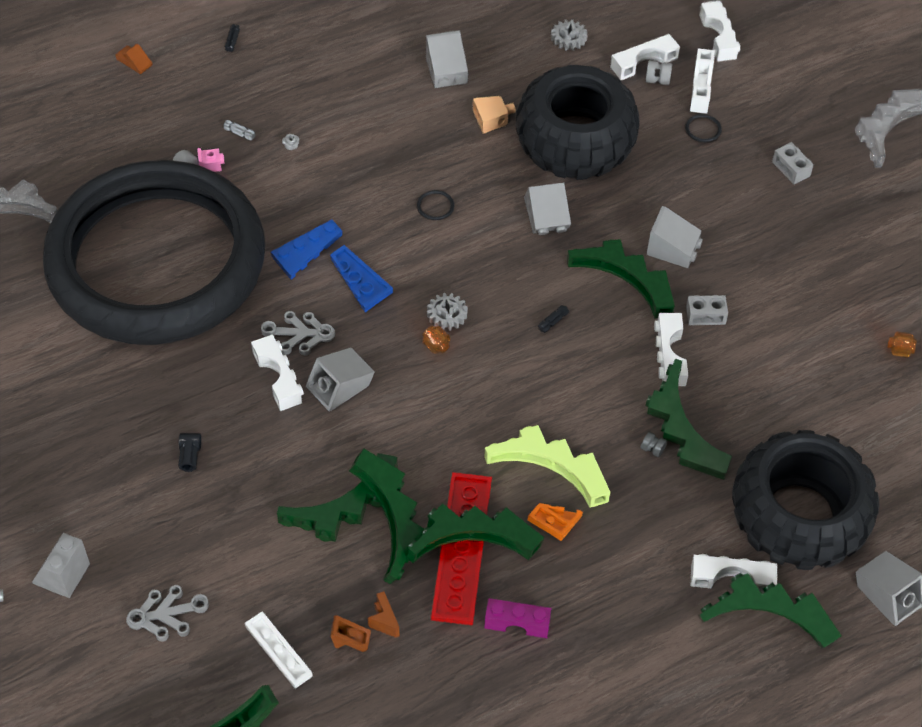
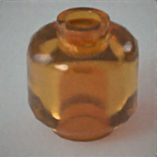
M430 326L424 331L422 342L433 354L444 353L449 349L450 335L441 326Z
M897 331L894 337H889L888 348H891V354L894 356L909 358L915 352L917 339H914L913 334Z

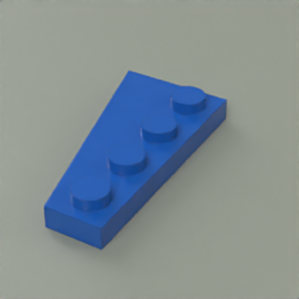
M330 220L271 251V256L292 280L299 270L307 267L308 262L316 259L323 249H327L342 236V230L333 220Z
M345 245L330 254L332 262L364 312H367L393 293V288Z

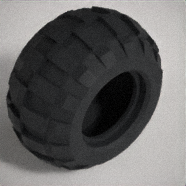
M573 64L561 68L556 67L545 72L543 76L535 78L528 85L517 107L516 131L525 154L530 159H533V162L542 170L550 171L557 177L585 180L592 176H602L624 162L638 138L640 118L632 92L616 76L594 66ZM579 115L596 120V122L574 124L564 121L559 117Z
M798 430L796 434H792L789 431L781 432L771 436L765 443H759L747 454L746 459L739 466L732 490V500L735 506L734 513L740 530H744L748 534V542L757 551H764L769 554L771 561L783 565L784 562L794 564L800 570H812L817 565L824 566L825 568L832 567L843 561L846 555L850 557L856 553L871 534L879 512L878 492H875L876 482L874 475L866 464H862V457L850 446L845 447L840 444L838 438L826 434V437L817 435L812 430ZM796 485L810 488L826 499L831 508L832 517L824 520H811L796 516L784 509L776 501L773 494L787 486Z

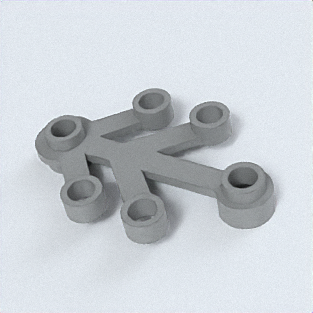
M287 311L284 314L286 323L293 324L296 328L276 327V324L272 321H266L261 325L262 335L265 337L272 334L273 336H294L287 342L281 343L283 350L281 353L285 355L290 354L292 347L307 337L313 338L307 343L299 345V352L304 356L309 355L311 348L321 341L329 342L335 337L334 328L329 324H321L312 312L304 313L303 321L307 325H312L315 329H308L296 317L293 311Z
M173 585L157 610L149 612L153 604H158L162 600L161 592L159 590H152L140 609H133L129 612L126 621L132 629L144 628L155 634L158 641H166L169 633L167 628L158 627L150 622L156 619L176 629L178 635L184 637L190 633L188 623L180 622L171 616L191 611L203 613L209 607L208 599L205 595L198 594L192 598L191 603L170 607L174 600L180 599L183 595L182 588L179 585ZM175 590L180 591L178 594H173ZM154 595L159 596L157 599H152ZM199 604H204L203 607H197ZM136 618H141L140 621L134 622ZM182 627L187 628L185 631H180ZM160 632L166 633L164 636H159Z

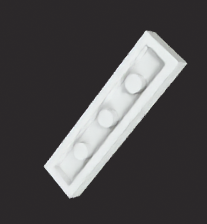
M263 611L245 623L248 631L295 689L313 676L310 669Z

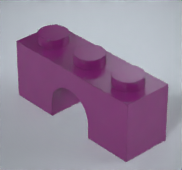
M488 598L485 629L505 632L508 626H519L527 631L526 635L547 638L551 608Z

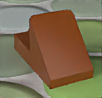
M135 44L132 48L127 45L115 54L118 61L139 74H142L152 66L151 60L139 44Z
M384 591L377 593V602L374 603L377 614L368 617V626L395 638L399 637V625Z
M335 615L330 636L335 648L348 645L364 652L368 650L371 630Z

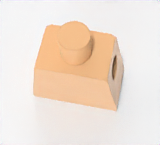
M500 96L473 99V112L483 134L507 125L508 115L516 112L514 103L505 105Z

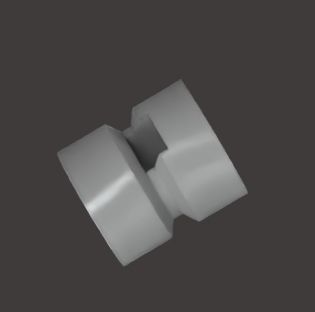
M649 60L646 82L656 83L659 81V84L669 85L672 63L663 62L659 64L658 61ZM655 69H660L659 76H654Z

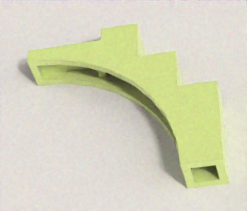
M538 425L528 426L520 430L519 438H511L505 442L493 443L485 447L484 458L487 464L501 461H522L541 465L557 472L570 481L583 495L590 508L609 502L610 490L593 453L581 454L574 458L566 439L554 440L546 444Z

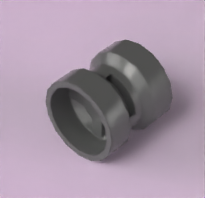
M649 431L642 442L641 449L646 452L650 451L659 458L667 445V440L664 438L658 439L654 433Z

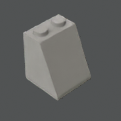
M460 31L426 35V60L434 87L440 88L468 83V68Z
M564 183L528 187L524 199L533 234L546 235L549 231H556V233L566 232L571 225Z
M662 206L650 232L647 255L688 268L690 263L696 259V248L700 249L703 241L700 238L701 230L667 207Z
M348 348L316 358L306 387L328 411H332L367 388L375 372L352 348Z
M63 533L32 583L70 598L90 565L82 540Z
M883 552L856 571L858 588L894 626L922 607V573L889 552Z

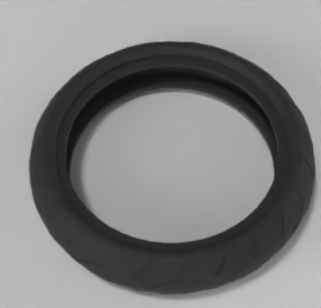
M181 161L137 162L114 168L96 176L71 194L59 208V211L56 212L47 230L43 252V268L48 287L56 302L68 316L83 328L103 338L128 344H167L189 339L214 328L244 303L256 286L263 266L265 236L254 206L237 186L222 175L202 166ZM176 199L197 204L219 217L232 233L234 244L231 255L217 277L192 295L169 303L134 305L109 299L90 288L76 271L77 254L89 231L110 213L139 201Z

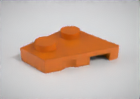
M539 503L528 515V521L562 541L580 520L583 512L581 510H577L576 513L564 511L565 507H553L548 504Z

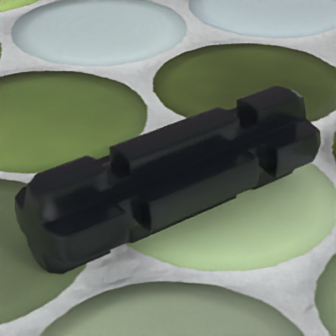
M232 24L230 26L225 43V50L227 52L234 51L240 31L239 25Z
M561 305L557 308V311L555 310L544 321L538 324L539 330L546 333L569 313L567 306Z

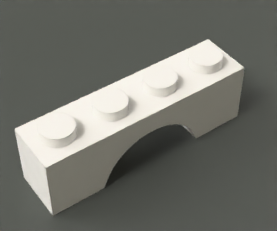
M721 1L702 3L700 18L703 26L712 28L720 34L715 37L713 45L716 60L736 59L740 51V44L736 41L735 31L732 30L731 21L726 16V8L722 6Z
M670 34L661 36L612 55L611 69L620 80L635 75L636 65L643 60H656L661 63H668L678 59L680 46Z
M698 48L690 106L691 112L707 114L715 50Z
M659 313L658 321L654 322V330L658 332L656 347H659L660 350L657 352V362L661 363L659 379H662V382L667 381V368L669 364L673 365L676 358L682 361L678 386H686L688 379L687 360L677 356L670 347L672 343L680 340L682 337V313Z
M273 334L252 341V351L259 367H268L280 374L277 382L272 385L273 397L279 410L282 411L301 404V395H304L303 389L300 384H296V375L294 370H290L288 367L289 361L287 356L281 353L283 350L280 341H276Z
M694 555L691 564L690 586L712 588L718 579L725 576H736L741 572L742 575L748 573L763 594L765 593L763 588L772 582L777 585V564L769 561H750L745 558L730 559L726 556Z

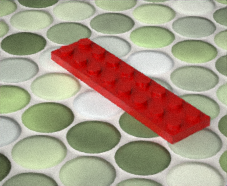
M452 472L447 507L459 517L466 509L470 510L474 505L487 515L492 477ZM457 541L441 546L431 621L473 625L484 541Z

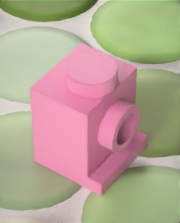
M197 148L199 166L213 172L222 171L221 164H224L223 153L219 152V149L201 150V148Z

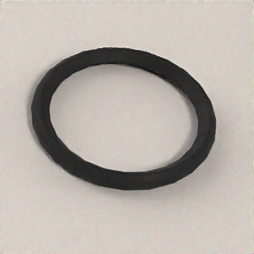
M707 114L694 115L685 124L687 134L699 142L714 141L722 132L719 121ZM701 117L711 119L717 124L718 132L709 139L698 138L690 132V122Z
M432 190L419 197L417 209L427 219L442 220L453 212L454 201L446 192ZM430 194L444 195L451 203L450 210L442 216H429L421 209L420 204L423 198Z

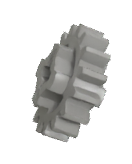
M565 20L564 23L559 21L558 25H554V29H552L551 40L554 41V45L559 44L560 49L565 47L566 51L568 48L574 51V47L580 49V45L584 46L585 41H587V29H584V25L579 26L580 22L573 23V20L570 22Z
M443 293V297L436 295V300H430V304L427 305V317L430 323H434L435 328L441 326V330H444L445 327H448L449 331H451L453 326L458 329L459 323L464 324V319H467L468 307L465 306V300L460 301V296L454 298L453 293L450 296Z

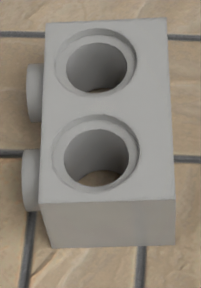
M792 142L774 152L772 162L793 184L811 176L813 169L811 160Z
M688 296L686 304L688 325H726L728 317L726 296Z

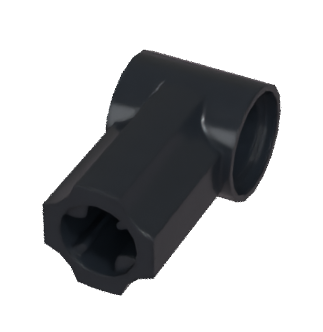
M180 433L179 469L185 472L196 470L198 451L201 450V433Z

